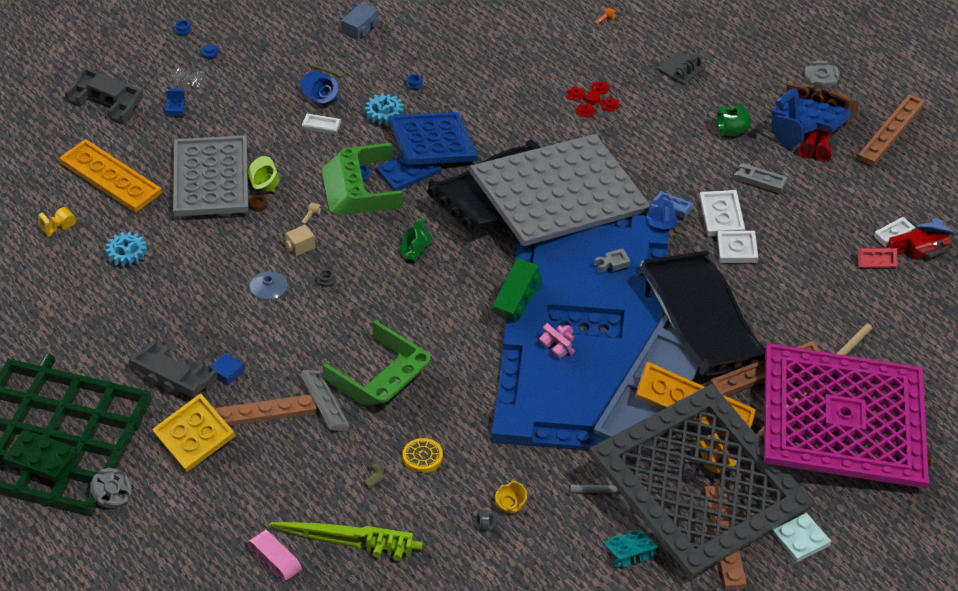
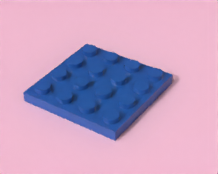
M458 112L389 116L390 126L407 165L477 161L478 154Z

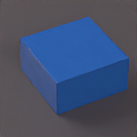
M227 353L209 367L210 373L213 369L217 370L218 380L226 385H230L245 371L244 364Z

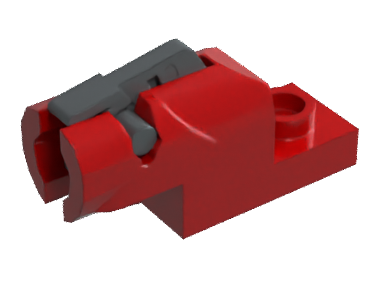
M923 228L890 237L888 242V248H897V253L899 254L908 250L914 260L923 257L933 258L950 250L951 240L947 233L939 232L927 235Z

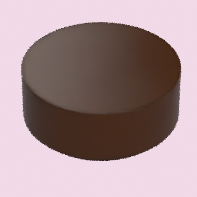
M261 195L252 196L248 201L249 208L255 212L263 211L267 207L266 198Z

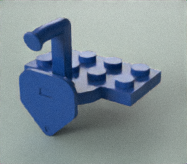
M793 88L775 101L777 107L771 111L773 117L771 121L772 132L786 149L791 150L804 139L803 133L811 132L815 129L833 132L852 117V112L843 107H835L827 103L799 98L798 90Z

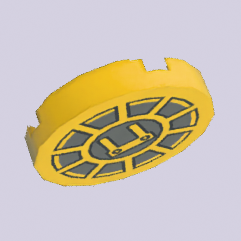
M418 438L410 441L403 450V462L413 472L429 473L436 470L442 463L443 450L434 440Z

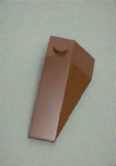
M791 83L787 84L786 93L795 88L798 90L799 98L811 99L815 102L827 103L831 106L851 110L852 117L842 124L845 127L857 116L859 103L837 92Z

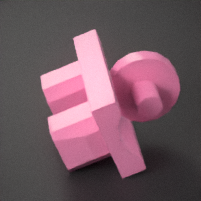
M548 323L543 326L545 332L539 338L542 345L548 348L555 342L557 345L551 350L559 359L567 353L571 356L575 353V350L571 348L572 344L570 342L574 339L572 327L569 325L564 327L558 326L556 331Z

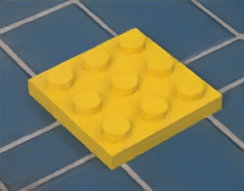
M201 393L152 429L154 434L186 472L190 471L236 436L234 431Z

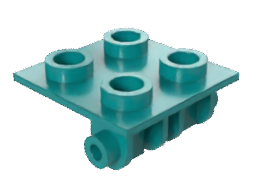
M641 529L632 530L622 536H614L610 540L603 542L617 558L615 559L617 568L630 566L631 561L633 565L636 564V558L639 563L652 559L656 555L655 549L658 548Z

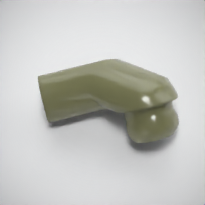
M379 461L371 463V476L363 481V485L368 490L380 483L384 478V468Z

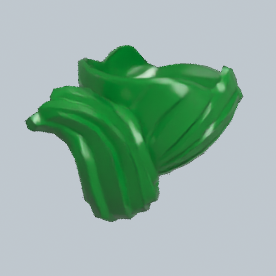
M425 218L416 220L413 227L404 233L402 245L399 246L404 260L417 262L424 253L425 248L431 245L433 240L424 227Z

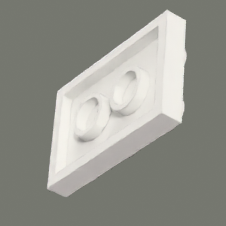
M737 190L700 192L699 198L707 236H717V231H745Z

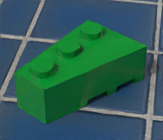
M517 258L493 304L495 315L516 322L523 315L525 308L543 284L538 265Z

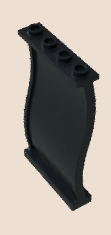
M531 139L526 141L525 146L505 150L483 162L541 147ZM469 170L442 181L436 182L432 178L429 179L427 189L429 197L437 202L441 208L448 212L452 218L472 235H475L479 229L504 222L502 216Z
M708 251L644 260L638 275H644L659 294L683 346L700 366L699 373L702 377L732 372L765 359L766 348L757 340L747 325L725 278L708 258Z

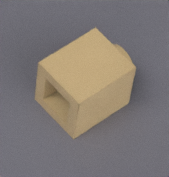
M306 225L300 226L286 233L285 246L289 252L292 251L295 256H298L315 248V235Z

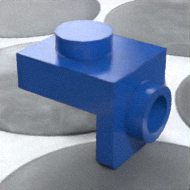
M167 89L165 115L184 116L186 104L184 89Z

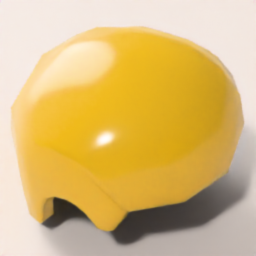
M511 481L507 485H501L495 494V504L500 511L508 514L521 511L527 501V490L523 484L516 481Z

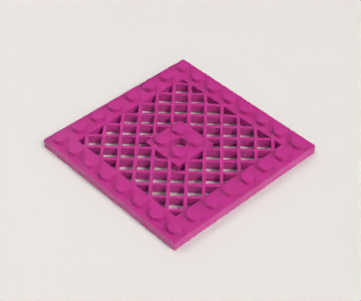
M767 343L765 349L764 463L927 489L929 476L923 367ZM795 368L799 373L796 374L792 370ZM812 372L817 373L819 376L815 377ZM832 375H835L838 379L835 380V379H834L833 377H831V376H832ZM805 377L809 381L805 382L802 378ZM851 378H854V379L857 380L858 382L854 383V382L851 380ZM825 380L828 385L823 384L821 381ZM871 381H874L877 385L874 386ZM795 382L799 387L796 388L792 383ZM844 383L848 388L845 389L841 384ZM893 384V385L896 386L897 388L894 389V388H892L890 385ZM812 386H816L819 390L815 391ZM862 386L867 389L866 392L861 388ZM832 389H835L839 393L835 394L832 391ZM883 389L887 394H883L880 390ZM805 391L809 395L805 396L802 392ZM854 391L858 396L855 397L851 393ZM871 395H874V396L877 397L878 399H877V400H874V399L871 397ZM795 396L799 401L795 402L792 398ZM891 398H894L897 403H894ZM816 400L819 404L815 405L812 401ZM884 403L888 408L885 409L881 404ZM805 405L809 410L806 411L802 406ZM875 409L878 414L873 413L871 410ZM796 411L799 415L796 417L792 412ZM894 412L898 417L895 418L891 413ZM815 414L816 416L819 417V419L816 420V419H815L813 416H811V415ZM882 418H885V419H886L887 421H889V422H888V423H885V422L882 420ZM805 419L809 424L805 425L802 421ZM875 423L879 428H874L872 424ZM795 425L799 430L795 431L792 426ZM892 427H896L899 431L895 432ZM815 428L819 433L815 434L812 429ZM835 431L839 436L835 437L832 433ZM885 432L889 437L886 438L881 433ZM805 434L807 437H809V439L806 440L802 437V435ZM856 435L859 440H855L852 436ZM825 437L830 442L826 443L822 440V438ZM876 438L879 443H875L872 439ZM845 440L850 445L846 446L842 442ZM792 441H797L799 445L796 446ZM892 442H897L899 446H895ZM812 444H817L819 448L816 449ZM863 444H866V445H867L868 447H870V448H869V449H866V448L863 447L862 445H863ZM835 446V447H837L840 451L836 452L832 447ZM886 447L889 450V452L887 453L882 448ZM853 450H857L860 454L856 455ZM873 453L878 454L880 457L877 459ZM893 456L898 457L900 461L897 462Z

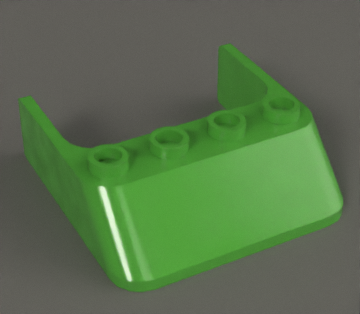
M392 143L345 148L323 166L322 175L330 213L333 215H347L403 208V191L368 193L364 188L360 164L393 160Z
M376 320L372 323L373 338L394 350L398 357L369 384L363 387L327 363L323 365L325 382L364 406L389 401L426 368L431 361L428 352Z

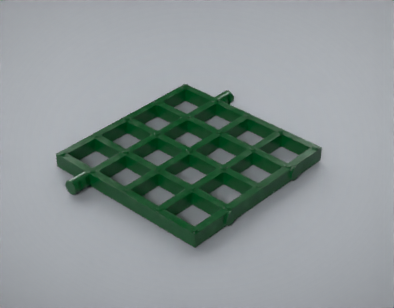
M48 353L44 355L40 366L8 358L0 371V400L20 405L12 420L0 417V431H4L0 439V463H4L3 457L8 452L15 436L20 435L24 429L76 447L78 453L58 482H56L51 493L27 488L34 474L23 470L15 485L0 481V495L92 517L98 505L92 493L86 502L63 497L62 495L70 480L91 484L93 477L98 473L77 468L86 451L108 456L109 459L104 469L117 468L134 433L140 428L141 420L152 400L151 392L52 369L56 358ZM12 373L35 378L27 393L4 388ZM46 381L69 386L61 401L38 396ZM80 389L103 394L96 409L73 404ZM114 397L138 402L131 417L107 412ZM32 407L54 412L46 428L23 423ZM66 415L89 421L81 437L58 431ZM100 424L124 429L116 445L93 440Z

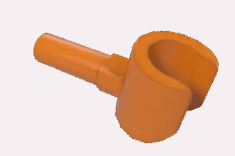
M607 8L604 15L594 21V23L597 25L607 18L613 20L616 17V14H614L616 10Z

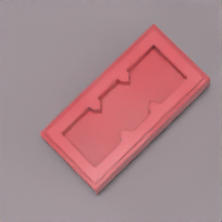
M897 248L858 249V267H897Z

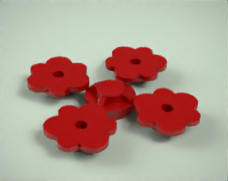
M594 81L590 87L591 91L586 94L584 89L572 87L571 90L566 91V97L569 100L579 101L585 98L587 104H580L575 109V113L580 114V117H593L596 109L592 108L591 104L599 102L602 105L601 109L608 112H613L619 108L618 99L607 97L601 100L600 94H607V91L610 90V85L604 81Z

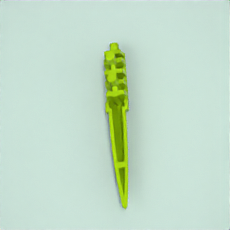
M271 522L268 524L272 528L316 540L357 548L367 547V551L370 552L374 548L373 556L379 558L382 550L385 549L389 555L392 554V551H395L393 559L400 561L403 553H406V557H410L412 549L422 550L423 542L413 540V533L370 526L358 528L302 522Z

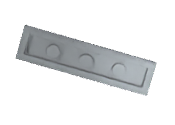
M303 370L301 377L329 429L337 431L348 430L350 426L320 371Z

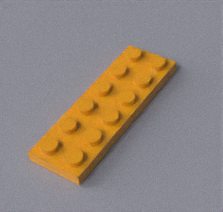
M86 139L59 157L60 164L135 213L162 194V188Z
M647 362L644 365L635 398L663 410L703 389L704 386ZM722 395L751 428L756 409ZM698 416L691 420L698 422ZM702 416V423L712 425V419ZM716 421V425H715V426L722 428V427L719 425V423ZM715 431L716 434L725 437L724 433Z

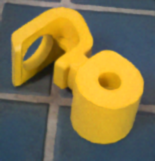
M67 207L57 210L55 218L51 217L50 221L44 213H40L38 216V226L48 237H51L57 231L58 226L65 230L76 223V217Z

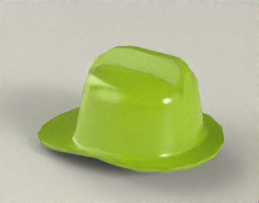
M261 156L251 163L248 176L254 189L275 193V188L280 182V176L273 160L270 157Z

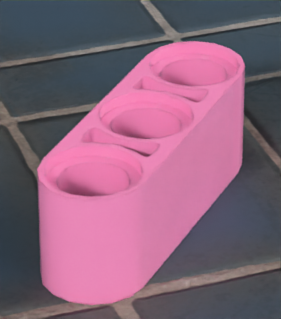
M264 530L248 541L247 544L251 552L254 551L264 564L267 563L270 566L269 569L277 577L280 576L283 579L282 582H286L302 571L301 564L297 558L267 530Z

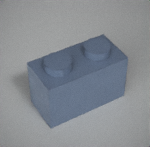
M361 2L341 20L342 33L357 40L362 36H366L368 31L379 23L378 9Z

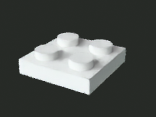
M717 231L720 263H758L755 231Z

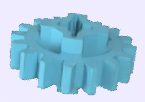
M382 93L380 97L374 95V99L369 98V102L365 103L367 119H371L372 123L378 122V125L384 123L387 126L390 115H403V104L401 99L397 100V96L391 97L390 94L384 96Z
M121 232V236L114 235V240L109 239V244H106V256L109 257V262L114 261L115 266L120 263L122 267L125 264L131 267L133 262L139 264L138 260H144V255H147L146 241H144L143 237H138L137 233L131 235V232H128L127 235H124Z

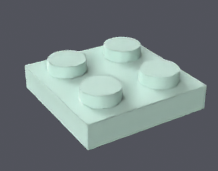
M807 513L775 528L772 532L796 562L831 545V540Z

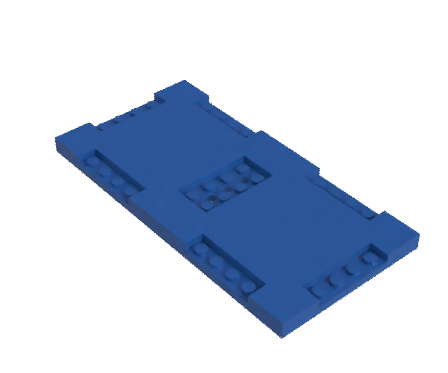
M632 215V220L621 219L522 246L517 239L515 262L517 258L538 265L543 284L525 308L523 315L516 322L506 320L501 372L492 429V443L589 451V448L608 439L594 433L593 430L663 318V308L647 278L644 275L639 276L638 271L642 263L641 261L667 256L669 229L654 228L649 225L647 216ZM624 249L631 261L630 267L616 271L608 268L605 272L599 273V265H594L595 258H605V254L608 252ZM548 323L556 331L558 326L569 325L572 327L574 339L570 342L572 344L571 348L575 350V353L572 356L567 353L559 359L551 350L557 345L555 342L548 348L542 345L539 338L545 332L544 325ZM582 326H586V327H588L589 329L586 330V331H583V330H580L579 328L582 327ZM600 328H606V329H608V331H607V332H601V331H599V329H600Z

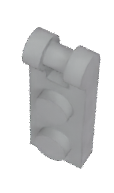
M744 163L739 165L737 172L733 176V180L736 182L748 183L779 194L782 193L788 179L786 176Z

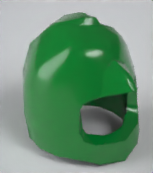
M738 103L734 108H717V125L720 135L731 137L749 131L752 119H750L748 111L741 103Z

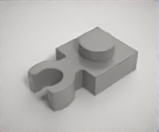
M624 249L608 252L605 254V258L597 257L594 261L595 266L599 265V273L605 272L608 268L616 271L630 267L631 263Z

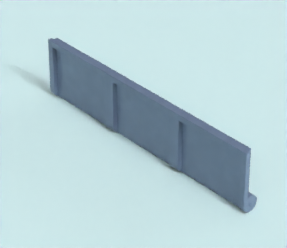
M666 313L593 430L594 433L610 438L661 411V409L635 398L644 365L647 362L693 381L700 366L683 346ZM653 440L644 445L652 446ZM637 449L633 450V454L637 455ZM641 449L640 456L648 457L651 451Z

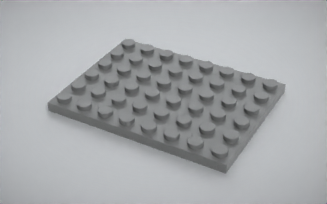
M596 134L471 165L469 169L471 175L522 246L632 217V215L643 214L649 211L650 207L649 202Z

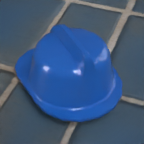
M318 71L309 72L302 78L301 90L303 94L312 100L322 104H329L338 99V84L333 78Z
M661 195L659 200L650 203L649 211L646 213L649 225L663 230L674 228L677 225V216L672 202L664 200Z

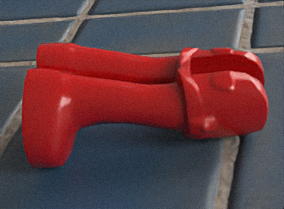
M820 129L809 132L808 138L798 148V155L802 158L810 159L814 154L816 139L820 138L816 148V158L818 161L828 162L832 157V149L828 141L832 137L833 132Z

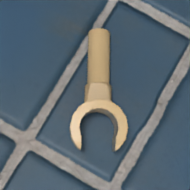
M310 203L308 213L301 221L302 224L305 225L313 214L319 215L321 208H319L320 204Z

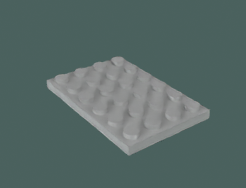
M246 135L174 139V216L249 212Z

